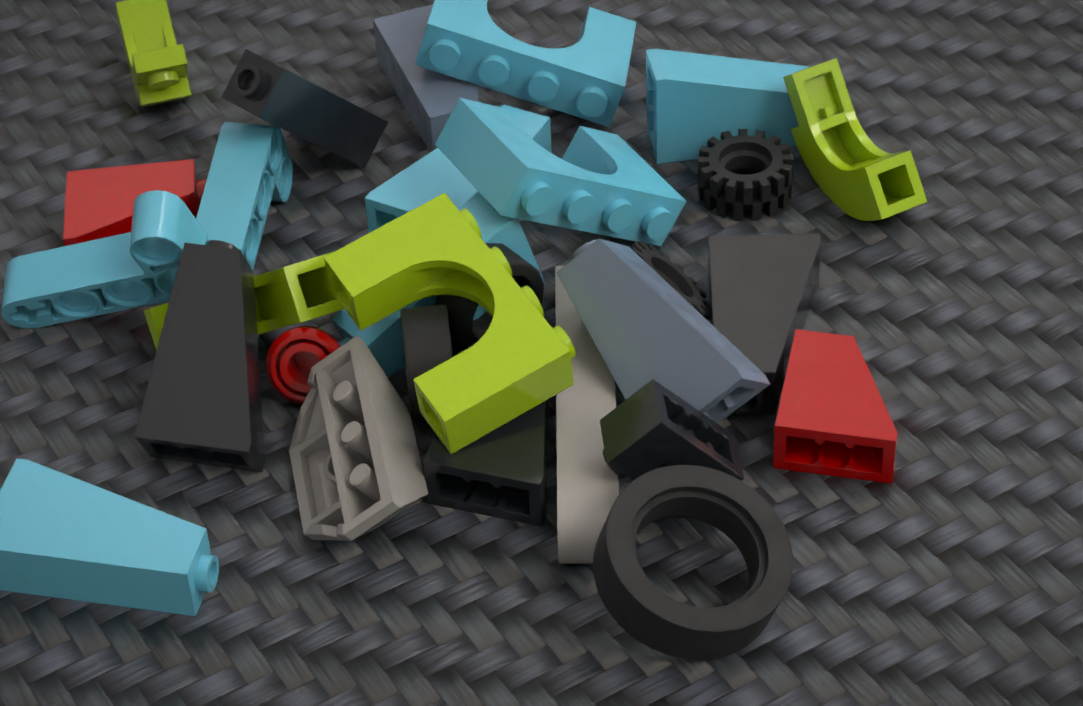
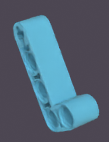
M225 122L222 125L196 217L199 224L205 230L208 241H224L240 249L252 271L271 201L286 202L291 192L293 166L281 128L270 125Z
M160 190L144 192L134 200L131 232L12 258L6 266L1 315L6 322L13 326L31 329L170 301L184 243L205 245V242L208 241L207 234L183 200L177 195Z

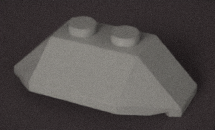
M356 335L311 367L307 382L311 389L300 408L289 448L303 534L311 540L352 541L380 527L428 494L410 412L365 342Z

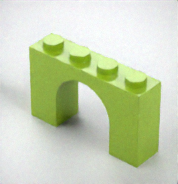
M443 193L325 256L324 262L332 293L360 331L417 300L435 295H455L470 299L485 308L493 317L488 330L473 346L413 379L420 413L450 454H453L574 385L571 359L576 357V352L563 328L560 326L552 328L543 317L542 306L532 289L527 285L520 288L512 278V270L501 250L496 246L489 249L481 239L480 228L470 211L466 208L459 211L446 193Z

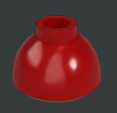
M298 326L285 331L275 339L267 353L266 372L270 383L285 399L297 404H303L311 389V386L307 384L311 367L341 347L340 343L327 331L314 326Z

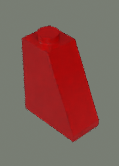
M194 159L67 171L63 230L64 246L131 232L134 200L140 194L147 191L160 190L177 195L196 218L207 179L198 180Z
M795 329L775 422L773 468L893 484L898 432L854 336Z

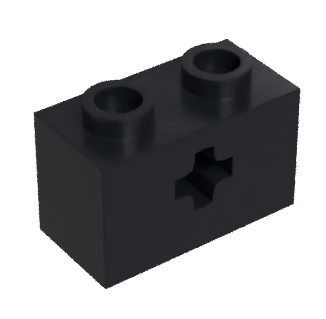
M654 379L600 419L604 444L603 457L609 468L622 478L628 477L631 480H635L639 476L661 467L696 465L724 472L741 481L744 479L735 435Z

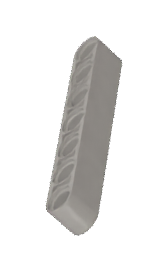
M555 265L556 326H560L567 333L576 352V357L571 359L574 385L556 394L559 564H593L596 542L612 505L619 495L618 475L609 468L603 457L604 444L600 426V419L616 408L615 379L556 273L565 265Z

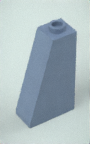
M432 5L373 19L377 60L429 152L437 149L435 143L458 99L463 98L479 102L476 84L415 65Z
M599 238L589 241L576 249L572 255V260L556 272L625 400L654 379L718 424L770 385L766 375L629 246Z

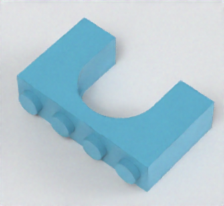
M434 0L416 58V66L610 127L626 85L636 27L635 21L589 7L576 44L565 48H542L517 40L501 30L488 14V0Z
M459 98L435 143L437 148L501 216L662 246L687 202L619 135L579 126L561 159L536 143L501 107Z

